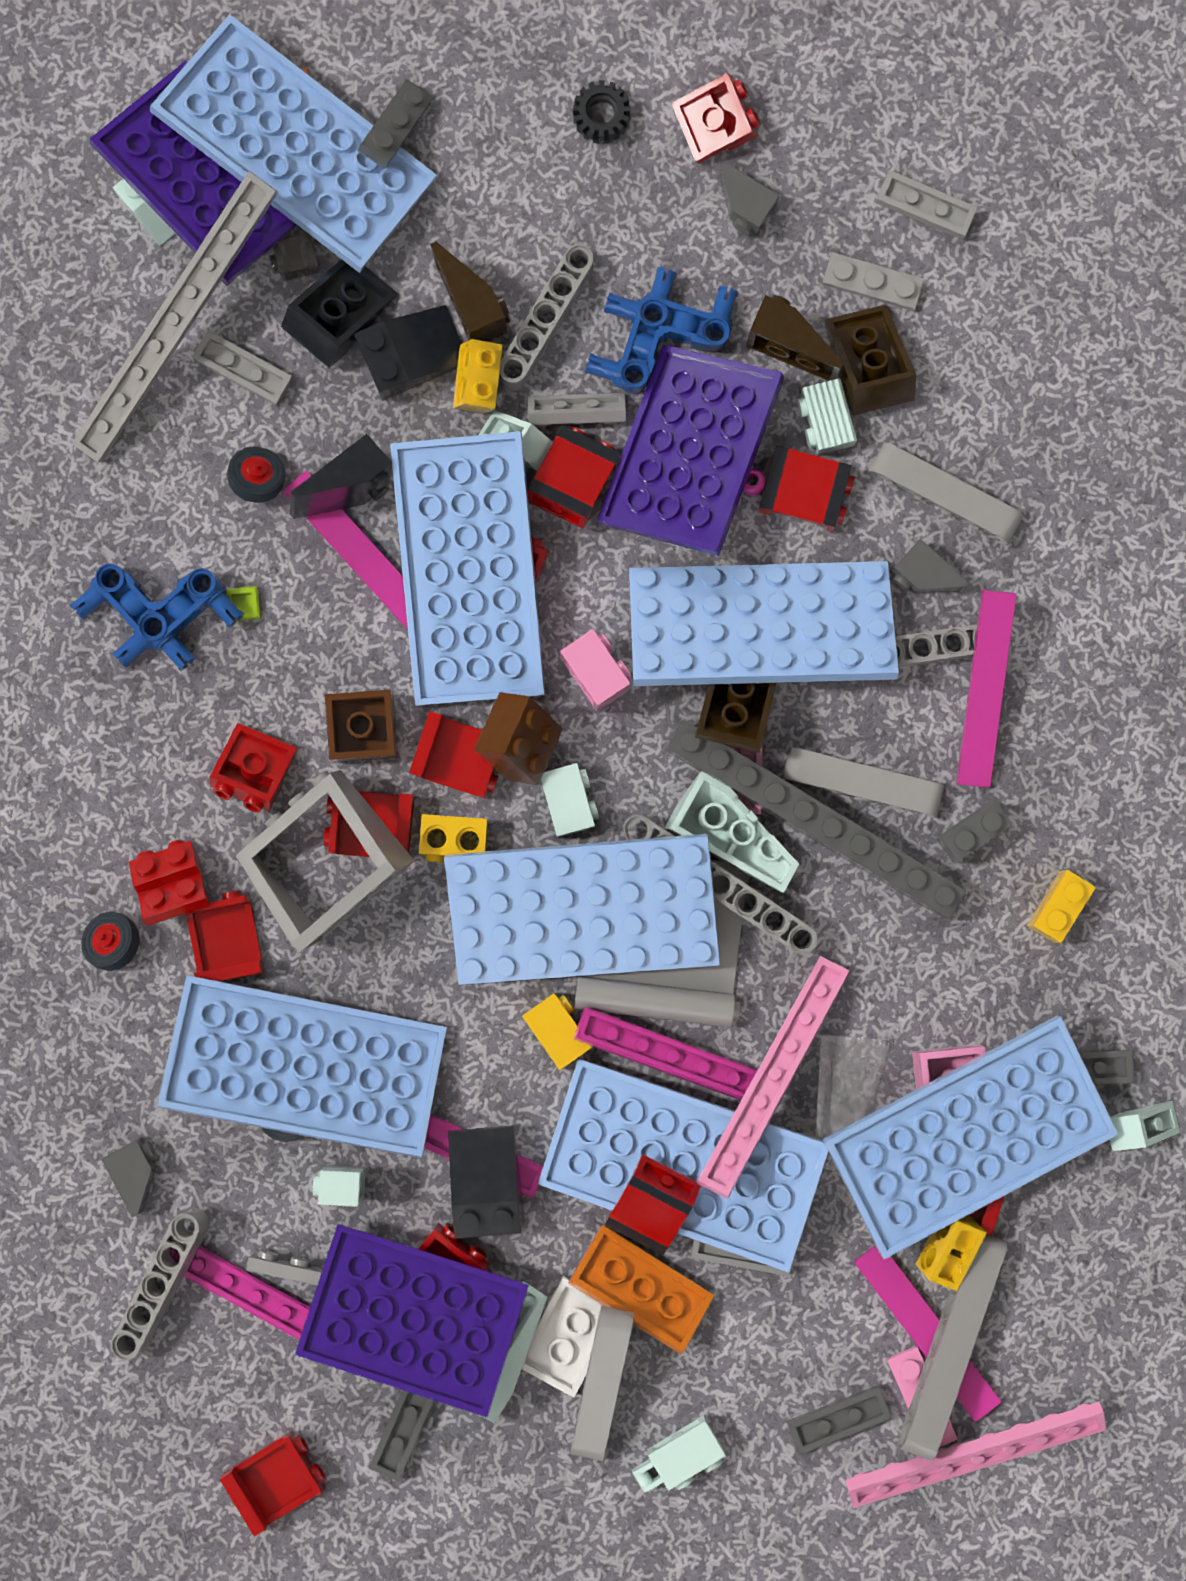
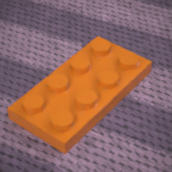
M604 1225L597 1231L568 1281L569 1285L603 1306L634 1312L633 1325L679 1354L685 1351L714 1297L706 1289Z

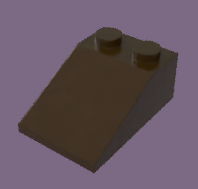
M438 242L431 243L434 263L468 340L475 339L488 342L507 334L506 324L510 322L503 296L496 297L493 288Z
M765 295L750 329L746 347L826 381L837 379L843 365L839 357L795 307L790 306V301L777 295L772 297Z
M886 304L825 319V327L831 349L843 362L838 375L853 416L915 401L917 375Z
M777 683L708 684L695 738L760 753Z

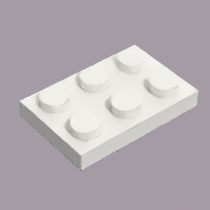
M563 1276L538 1322L522 1370L574 1398L587 1374L599 1312L603 1305L569 1285L568 1281L570 1279Z

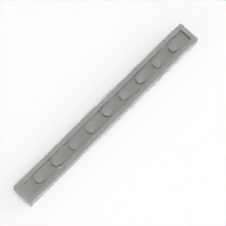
M249 171L72 442L74 446L97 463L104 460L279 193L253 172Z

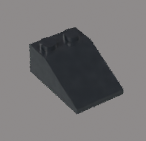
M341 259L288 305L281 328L323 364L331 368L357 342L354 333L370 327L397 296V293L366 266L359 273Z
M446 305L389 319L354 333L382 401L457 369L459 349L462 342Z
M365 434L290 492L291 517L297 519L365 505L371 499L374 501L379 500L389 490L388 485L392 469L391 460L369 435Z
M514 1125L449 1131L451 1207L455 1238L521 1233L525 1219Z

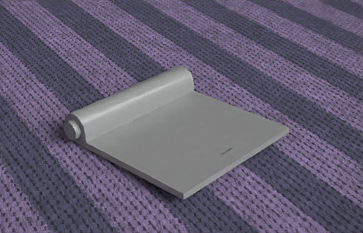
M712 860L747 884V874L722 861ZM717 875L712 879L713 891L723 892L727 889L728 879L726 876ZM745 894L738 900V906L741 910L744 909ZM714 899L720 955L719 966L578 976L574 1009L583 1010L587 1007L604 1013L731 1027L732 1021L738 1022L740 1015V1002H735L733 993L743 917Z

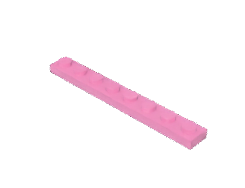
M822 956L819 957L698 1179L699 1185L728 1200L845 983L850 970Z
M1100 1402L1081 1404L1067 1412L1049 1414L1041 1420L1028 1424L1020 1423L1011 1429L999 1433H987L973 1441L952 1444L947 1449L938 1451L932 1461L917 1456L905 1462L890 1463L885 1468L876 1471L858 1473L853 1478L845 1480L853 1509L1106 1431L1104 1411Z

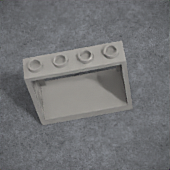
M326 770L312 781L314 787L307 794L302 791L288 802L291 808L283 815L281 812H278L265 822L267 829L260 835L255 832L241 843L244 849L236 855L286 937L298 953L323 940L415 862L341 770L332 773ZM328 793L377 869L317 921L312 923L257 854Z

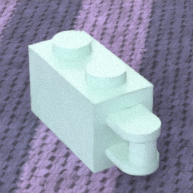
M703 1415L648 1448L649 1459L636 1466L632 1473L643 1492L650 1491L663 1482L668 1491L674 1487L679 1490L689 1485L694 1480L693 1476L700 1471L710 1472L720 1466L723 1462L721 1459L726 1455L724 1448ZM655 1467L658 1475L651 1479L647 1470Z

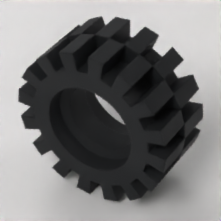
M599 80V85L596 86L594 81L590 82L587 89L583 86L580 89V95H576L573 105V121L576 124V130L579 134H583L584 139L587 141L589 138L593 139V143L599 144V141H604V144H608L613 138L616 141L620 138L621 133L624 134L626 132L627 125L630 122L631 106H629V98L624 96V90L621 87L617 90L616 83L611 81L609 86L605 85V80ZM598 102L608 103L614 110L613 118L604 124L593 121L589 111L594 104Z

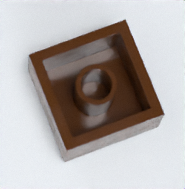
M390 689L325 694L330 761L337 763L398 758L394 693Z
M499 692L474 750L508 781L538 786L563 728L530 696Z

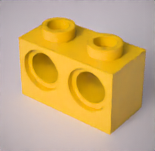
M475 339L460 345L453 409L483 414L495 409L503 345Z
M422 814L419 854L426 855V861L445 863V855L486 852L488 819ZM435 830H442L446 834V842L440 848H433L429 844V835ZM473 832L479 837L478 846L470 851L463 849L461 838L464 834Z
M965 1216L931 1234L915 1265L929 1281L958 1291L987 1232L972 1217Z

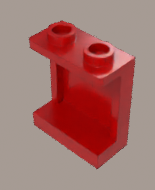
M241 890L221 894L222 900L209 901V906L183 914L187 918L197 972L194 973V977L220 982L265 972L250 895L242 896Z
M292 1430L224 1472L219 1479L254 1537L265 1531L269 1524L310 1498L323 1494L326 1488L324 1482L327 1481L324 1471L319 1464L312 1465L306 1455L310 1452L307 1443L301 1435L295 1437Z

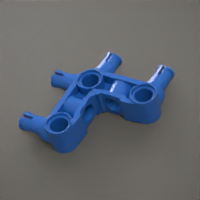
M658 267L651 292L644 298L634 301L609 293L604 313H610L631 320V324H633L622 360L619 359L616 362L590 353L585 373L612 380V384L615 387L622 388L629 394H638L645 390L655 367L654 357L658 344L662 343L663 340L670 338L690 344L692 349L716 353L723 350L728 343L733 326L730 316L738 296V291L730 288L728 298L724 300L727 287L719 286L712 312L707 313L671 302L669 296L677 273L669 269L666 280L663 281L666 268ZM648 311H657L662 318L658 322L653 323L647 321L644 315ZM716 329L722 333L723 338L720 341H711L707 338L706 332ZM630 371H637L642 375L643 379L639 383L634 384L628 382L625 376Z
M104 564L96 571V575L90 583L91 587L70 604L72 609L76 610V613L85 620L104 601L110 602L134 629L132 631L134 635L113 652V655L120 659L119 662L125 668L129 667L146 649H158L159 651L163 650L178 669L182 671L188 665L181 656L190 664L196 657L177 638L178 633L206 608L212 607L228 628L237 623L228 612L239 621L244 616V613L226 595V586L220 581L219 577L204 568L195 569L176 583L177 588L161 602H153L140 589L141 584L130 573L116 564ZM113 572H118L120 575L119 583L117 586L109 588L107 585L108 576ZM203 577H210V589L200 593L197 587L199 580ZM155 620H161L163 625L162 631L157 636H151L149 631L151 623Z

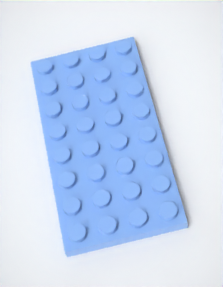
M230 14L150 106L152 114L242 182L250 171L276 189L279 193L271 205L359 273L437 177L433 171L402 147L399 148L386 169L358 152L360 144L373 125Z
M522 432L391 443L415 706L497 699L499 692L525 696L545 695Z
M888 561L629 568L633 686L895 680L898 678L899 671Z
M708 834L449 854L444 857L459 985L720 965Z
M187 975L157 1108L421 1158L447 1027Z
M1057 1015L827 1136L823 1141L881 1257L886 1259L1117 1136L1118 1133L1062 1018Z
M579 1058L538 1185L613 1210L630 1181L642 1154L698 1182L702 1171L735 1111ZM769 1123L728 1200L701 1186L695 1204L677 1234L789 1273L827 1158L828 1149L824 1141Z

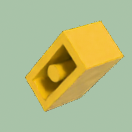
M1069 870L1060 871L1027 926L1053 943H1062L1096 887Z
M553 993L522 1015V1017L558 1069L561 1070L591 1049L592 1046L574 1040L578 1025L570 1014L575 1010L564 995L558 998Z

